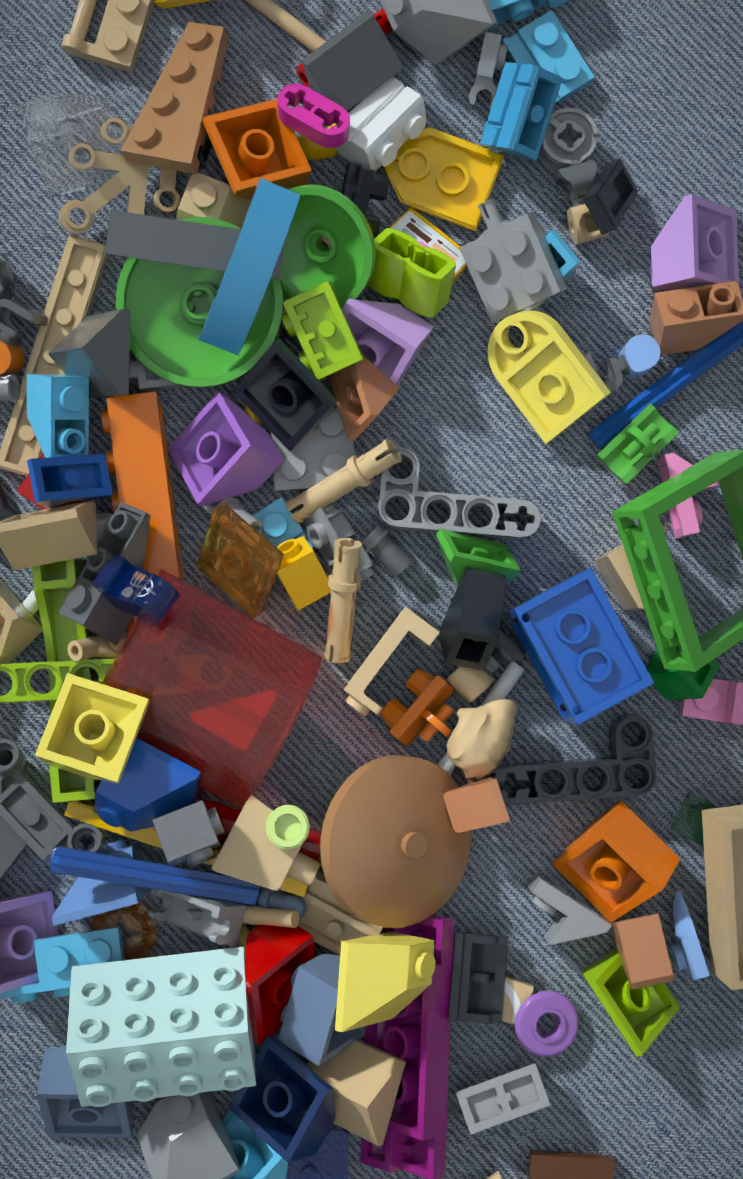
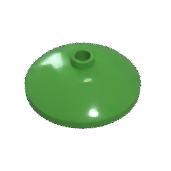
M301 185L289 189L290 191L301 196L285 238L280 277L284 299L288 300L326 281H330L341 307H344L348 299H356L365 290L372 277L376 250L371 228L360 209L340 192L321 185ZM322 236L330 240V248L324 246Z

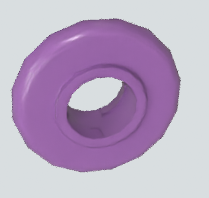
M540 991L529 996L520 1006L515 1017V1032L519 1043L528 1052L540 1057H551L564 1052L574 1042L579 1030V1016L575 1005L566 995L556 991ZM545 1013H554L556 1015L554 1028L547 1033H539L536 1030L538 1019Z

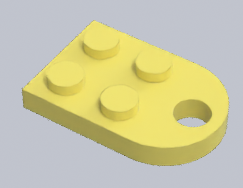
M534 310L521 311L504 318L494 328L488 343L490 368L498 382L545 444L555 439L611 394L610 390L563 328L549 315ZM511 326H516L523 332L524 343L521 348L515 347L509 340L508 332Z

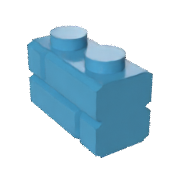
M505 62L480 144L503 155L537 161L563 80L562 77L536 65Z

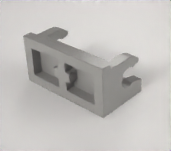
M151 889L150 894L163 898V904L160 909H152L148 912L150 918L157 921H166L202 935L219 945L225 944L230 947H237L247 905Z
M536 1063L456 1091L470 1135L551 1106Z

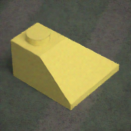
M67 673L35 756L50 766L86 778L119 784L150 700Z
M388 932L341 941L335 1031L345 1032L393 1019L432 984V975L435 970V940L397 932Z

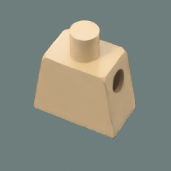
M250 795L211 869L274 891L280 889L286 875L310 887L321 863L300 853L299 850L302 844L293 849H282L275 846L269 840L266 833V822L273 809L259 798Z

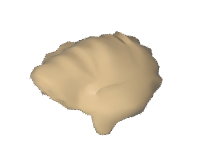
M504 698L491 701L477 708H460L457 711L459 720L447 742V756L450 761L461 769L466 778L475 777L480 780L484 776H489L501 766L505 755L511 748V739L514 734V718L518 712L517 704L512 700Z

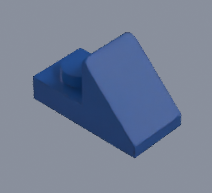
M105 454L33 458L27 460L36 504L46 508H55L66 502L104 499L113 495Z

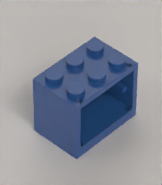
M591 568L572 575L504 612L565 722L579 725L654 684L653 679ZM517 618L519 623L514 624L512 619ZM564 703L566 711L560 710L561 704Z

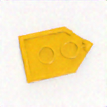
M427 127L423 129L417 138H409L398 149L393 162L385 166L384 169L401 204L476 232L482 218V214L477 206L489 199L505 155Z

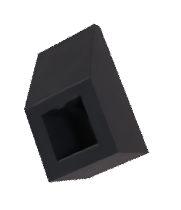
M469 567L465 568L439 630L444 663L485 670L499 639L507 582L506 575Z

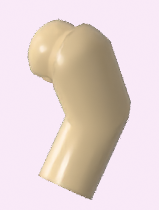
M125 630L118 644L99 635L73 640L68 645V654L73 661L90 658H123L129 654L133 638Z

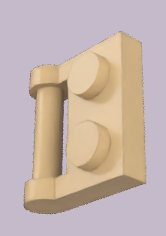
M79 0L70 33L64 35L61 49L72 56L133 73L154 0H108L95 44L86 42L85 38L97 0Z

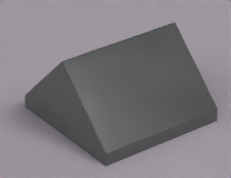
M369 10L302 60L310 88L342 106L347 111L404 68L374 15Z
M119 309L87 316L48 353L65 374L89 377L90 399L129 395L130 309Z

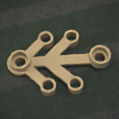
M110 118L101 127V137L107 144L118 145L122 141H126L133 126L126 125L121 119ZM115 124L120 128L121 136L119 139H112L108 136V125ZM79 143L70 150L69 162L77 170L97 168L118 173L83 201L71 200L61 207L58 219L61 227L70 234L86 232L93 223V214L128 186L127 212L144 215L148 170L153 166L128 162L120 154L95 151L85 143ZM83 149L89 154L88 164L81 165L75 160L76 150ZM160 168L159 190L153 196L154 206L160 212H171L179 205V194L175 190L176 170ZM162 192H168L173 198V203L169 208L164 207L160 203L159 197ZM72 209H79L83 212L84 221L82 224L77 225L70 220L69 215Z

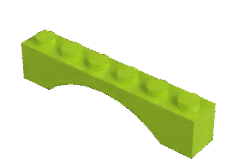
M83 557L32 567L34 593L43 629L47 662L72 661L68 654L69 643L73 640L90 637L88 629L58 613L66 600L68 592L72 589L84 568ZM81 668L75 673V676L94 681L93 669ZM48 671L49 690L52 691L55 687L56 679L53 673ZM57 700L50 701V716ZM49 765L52 803L95 799L101 780L86 778Z

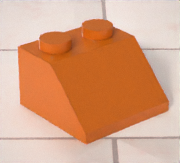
M278 99L203 117V125L234 195L252 201L260 178L288 190L306 184L312 170L294 130L282 123L278 116Z
M620 800L597 816L553 861L552 865L611 923L661 892L681 859Z

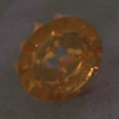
M140 902L96 914L92 919L91 930L119 926L122 915L126 929L140 931V933H135V935L127 939L124 949L125 960L145 958L154 947L157 937L156 922L149 917L148 912L150 910Z

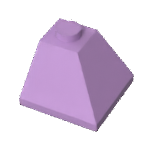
M693 194L684 196L651 245L649 271L652 278V287L670 291L737 281L739 286L736 210Z
M348 299L343 307V312L362 354L398 386L417 358L434 326L401 304Z

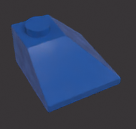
M136 738L119 784L107 781L100 782L96 791L94 812L106 824L113 827L121 826L130 832L154 827L152 820L195 803L201 772Z

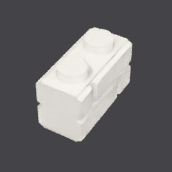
M392 76L363 98L348 113L350 116L349 138L346 143L337 147L336 150L348 161L361 164L375 171L381 165L384 167L388 166L395 159L398 149L409 138H417L425 127L427 119L422 96L408 86L404 87L402 82Z

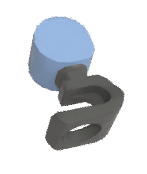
M644 334L636 335L624 345L618 359L612 357L605 362L608 369V378L603 382L611 392L607 397L611 396L623 383V374L628 379H635L643 376L656 365L661 352L659 344L654 338ZM588 351L584 357L600 377L592 353Z

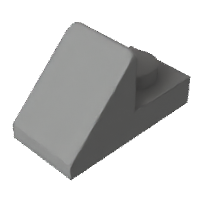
M537 873L527 886L531 893L535 895L532 900L534 904L551 915H554L556 910L560 911L544 937L549 945L607 933L612 926L603 916Z

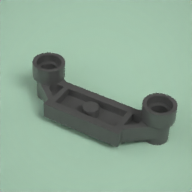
M0 739V816L47 865L51 861L54 849L59 846L87 851L88 846L95 843L89 852L107 854L108 847L102 832L94 825L88 823L80 824L73 828L26 779L27 762L24 759L22 750L13 741Z

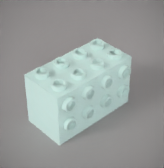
M244 947L72 966L66 1055L81 1107H104L111 1103L135 1100L146 1102L160 1097L176 1095L193 1096L201 1092L218 1090L236 1091L243 1087L256 1086L254 1041L245 984L246 959Z

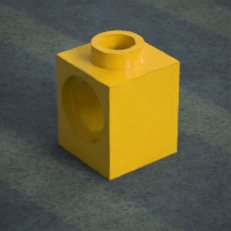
M304 536L284 541L277 546L276 550L281 556L275 572L298 611L331 593V589L328 587V577Z

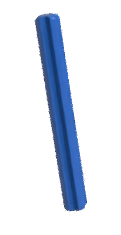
M743 321L697 350L592 429L588 434L592 443L599 450L604 449L650 403L657 409L743 344Z
M60 846L54 849L50 861V870L57 874L247 905L255 904L260 894L259 885L224 874Z

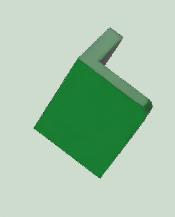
M657 648L646 669L654 681L652 685L665 699L683 700L703 698L720 665L715 660H712L696 672L664 669Z

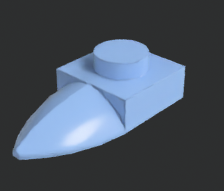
M676 891L673 904L675 931L672 932L676 945L670 946V950L678 971L684 969V972L694 981L710 975L688 908L681 892Z

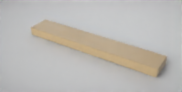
M71 234L68 236L44 311L48 322L46 326L40 325L20 386V396L17 397L18 400L15 402L0 449V469L27 477L29 474L27 460L40 458L43 454L27 418V374H65L48 353L87 316H90L109 254H106V245Z

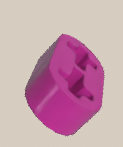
M302 84L285 86L278 94V116L286 126L326 148H337L347 142L350 134V116L342 106ZM333 123L338 124V127L331 125H333Z

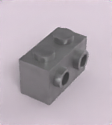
M203 800L152 820L167 862L173 866L188 861V864L193 867L215 858L213 850L221 847L218 837L226 835L216 808L207 810Z

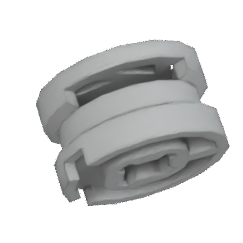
M567 107L552 113L539 152V157L544 165L556 173L557 169L588 162L597 146L598 131L595 122L589 114L576 108Z

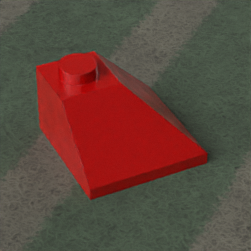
M257 925L247 935L245 984L253 1041L258 1045L267 1036L277 1031L283 1024L280 1018L283 1009L290 999L293 988L291 986V978L294 971L300 964L315 958L313 935L299 926L291 928Z

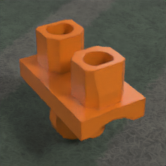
M418 668L405 684L407 688L418 696L409 709L394 698L380 712L381 717L391 728L389 733L407 747L417 735L428 743L438 730L446 737L453 732L444 722L454 712L445 702L455 690L438 674L434 678Z

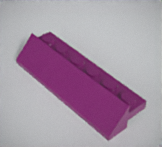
M433 914L422 922L402 928L383 927L380 933L397 932L435 940V970L432 975V984L397 1016L390 1020L367 1025L365 1043L406 1061L383 1145L377 1146L361 1137L360 1162L388 1173L404 1170L426 1179L445 1178L451 1022L449 1020L453 968L454 919Z

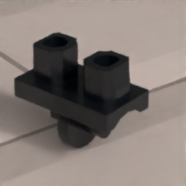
M347 162L344 180L335 178L333 189L345 195L360 209L375 239L379 235L380 217L366 214L369 199L384 201L388 194L390 181L375 174V170L358 163Z

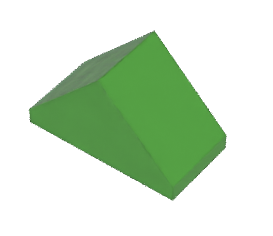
M439 529L436 534L448 572L456 588L466 567L506 575L507 581L516 578L521 572L506 544L444 529Z

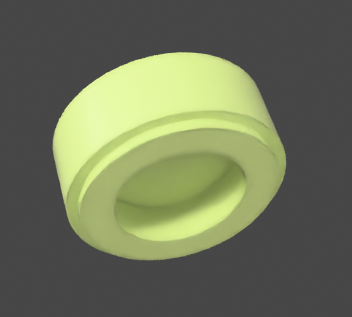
M283 805L271 812L266 822V833L269 840L275 846L282 849H293L300 846L309 834L310 824L307 815L303 810L293 805Z

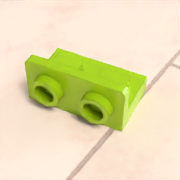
M326 281L282 302L286 313L281 316L285 328L291 338L298 337L304 350L298 353L300 361L318 380L327 379L330 375L365 360L330 281Z

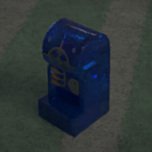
M118 554L112 556L91 583L115 608L157 625L161 623L166 612L180 597L179 592L167 581L132 565L125 557Z

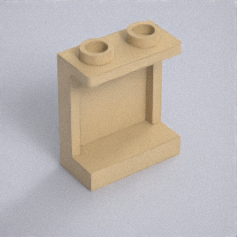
M404 607L343 689L350 694L346 702L364 716L370 710L378 715L383 709L379 703L365 694L364 690L404 636L408 633L425 647H428L440 633L407 607Z

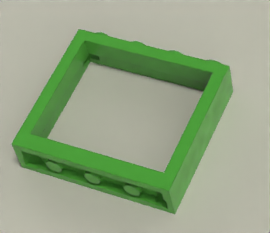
M743 450L715 452L612 511L664 669L696 672L743 640V608L698 637L659 515L718 481L743 558ZM633 519H637L639 525H635Z

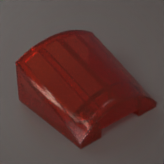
M161 569L153 583L152 592L156 595L151 592L146 595L141 605L142 611L105 679L99 683L148 698L150 703L136 738L200 771V787L241 809L262 781L285 743L310 692L323 657L305 644Z

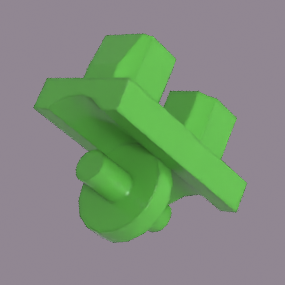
M650 403L596 457L625 486L680 432L669 424Z

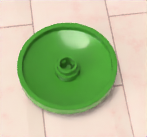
M208 217L179 219L241 229L231 223ZM128 257L117 283L116 310L130 309V349L149 370L168 381L180 385L204 388L228 384L245 376L273 342L276 341L283 321L281 316L284 314V305L282 303L284 302L281 279L270 278L239 355L199 340L213 300H215L225 274L224 271Z

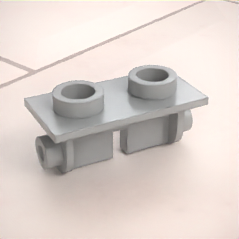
M330 504L323 509L319 508L303 522L307 529L308 539L321 552L328 564V571L331 575L334 565L335 540L349 538L355 534L342 509L337 510L334 504ZM363 546L360 550L358 575L361 577V582L375 574L371 568L374 566V563L364 551Z

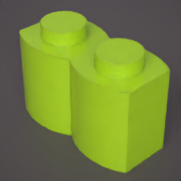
M386 228L374 239L376 250L375 266L368 286L385 297L399 299L405 307L418 315L433 318L449 302L456 263L449 256L436 249L421 246L413 237L399 230Z

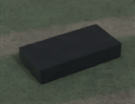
M620 158L607 163L583 198L602 235L616 229L638 194V190Z

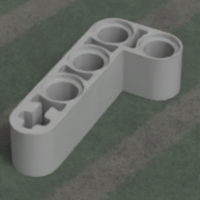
M395 448L388 453L394 454L399 451L402 459L410 463L412 473L405 479L393 477L389 472V468L381 473L378 512L382 524L387 528L437 534L439 529H444L473 537L517 541L530 537L540 526V511L530 501L418 491L420 466L417 456L411 450L405 448ZM396 499L405 502L409 510L406 518L397 521L389 518L385 512L388 502ZM433 503L445 505L449 511L448 521L443 524L433 523L427 516V508ZM477 506L485 508L490 515L489 524L481 528L472 525L468 519V512L471 508ZM498 508L504 509L501 517L509 518L514 517L519 510L523 511V518L530 519V524L525 525L522 531L517 530V523L504 521L500 525L501 530H497L496 525L499 520Z

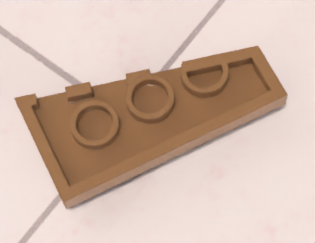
M195 22L187 24L120 150L126 161L191 174L198 173L200 161L197 155L199 147L204 145L207 135L202 120L203 117L207 116L208 111L213 109L215 97L212 91L215 81L220 79L229 41L224 27Z

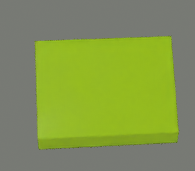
M617 948L581 971L636 1057L646 1052L680 1009V1005L665 983L632 990Z

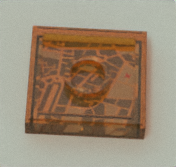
M222 503L213 510L196 567L246 612L255 617L264 612L284 553L226 503Z

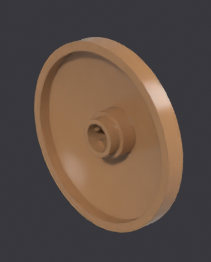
M405 755L384 756L358 768L344 781L335 793L322 826L320 842L321 863L326 882L332 894L344 909L358 919L385 928L411 926L422 922L436 913L457 889L470 856L472 831L457 833L453 829L443 794L459 787L453 778L441 767L417 757Z

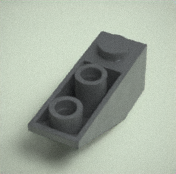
M120 502L97 543V554L88 557L83 570L72 589L68 592L66 600L58 613L95 634L118 644L138 608L139 596L136 597L135 592L138 594L141 588L131 585L130 581L136 571L139 574H143L150 514ZM140 578L135 582L136 586L139 583ZM132 587L133 593L130 597L121 595L125 588Z

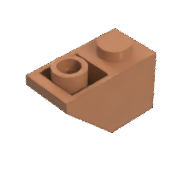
M737 281L655 293L649 324L653 338L659 344L660 355L699 350L742 322L743 299Z

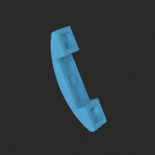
M260 178L215 300H213L201 331L200 341L239 355L272 276L301 195Z

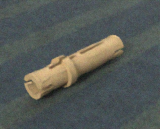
M385 439L381 444L362 456H352L347 460L346 466L293 499L286 501L288 512L294 508L299 509L304 505L303 508L290 515L292 519L301 524L319 508H325L359 486L364 488L373 483V477L402 461L399 451L383 457L397 448L390 439Z
M352 538L335 540L332 575L328 576L331 599L324 657L328 661L332 659L333 663H345L351 659L355 598L357 590L361 589V577L358 575V567L362 543L358 540L354 542L353 546L354 539Z

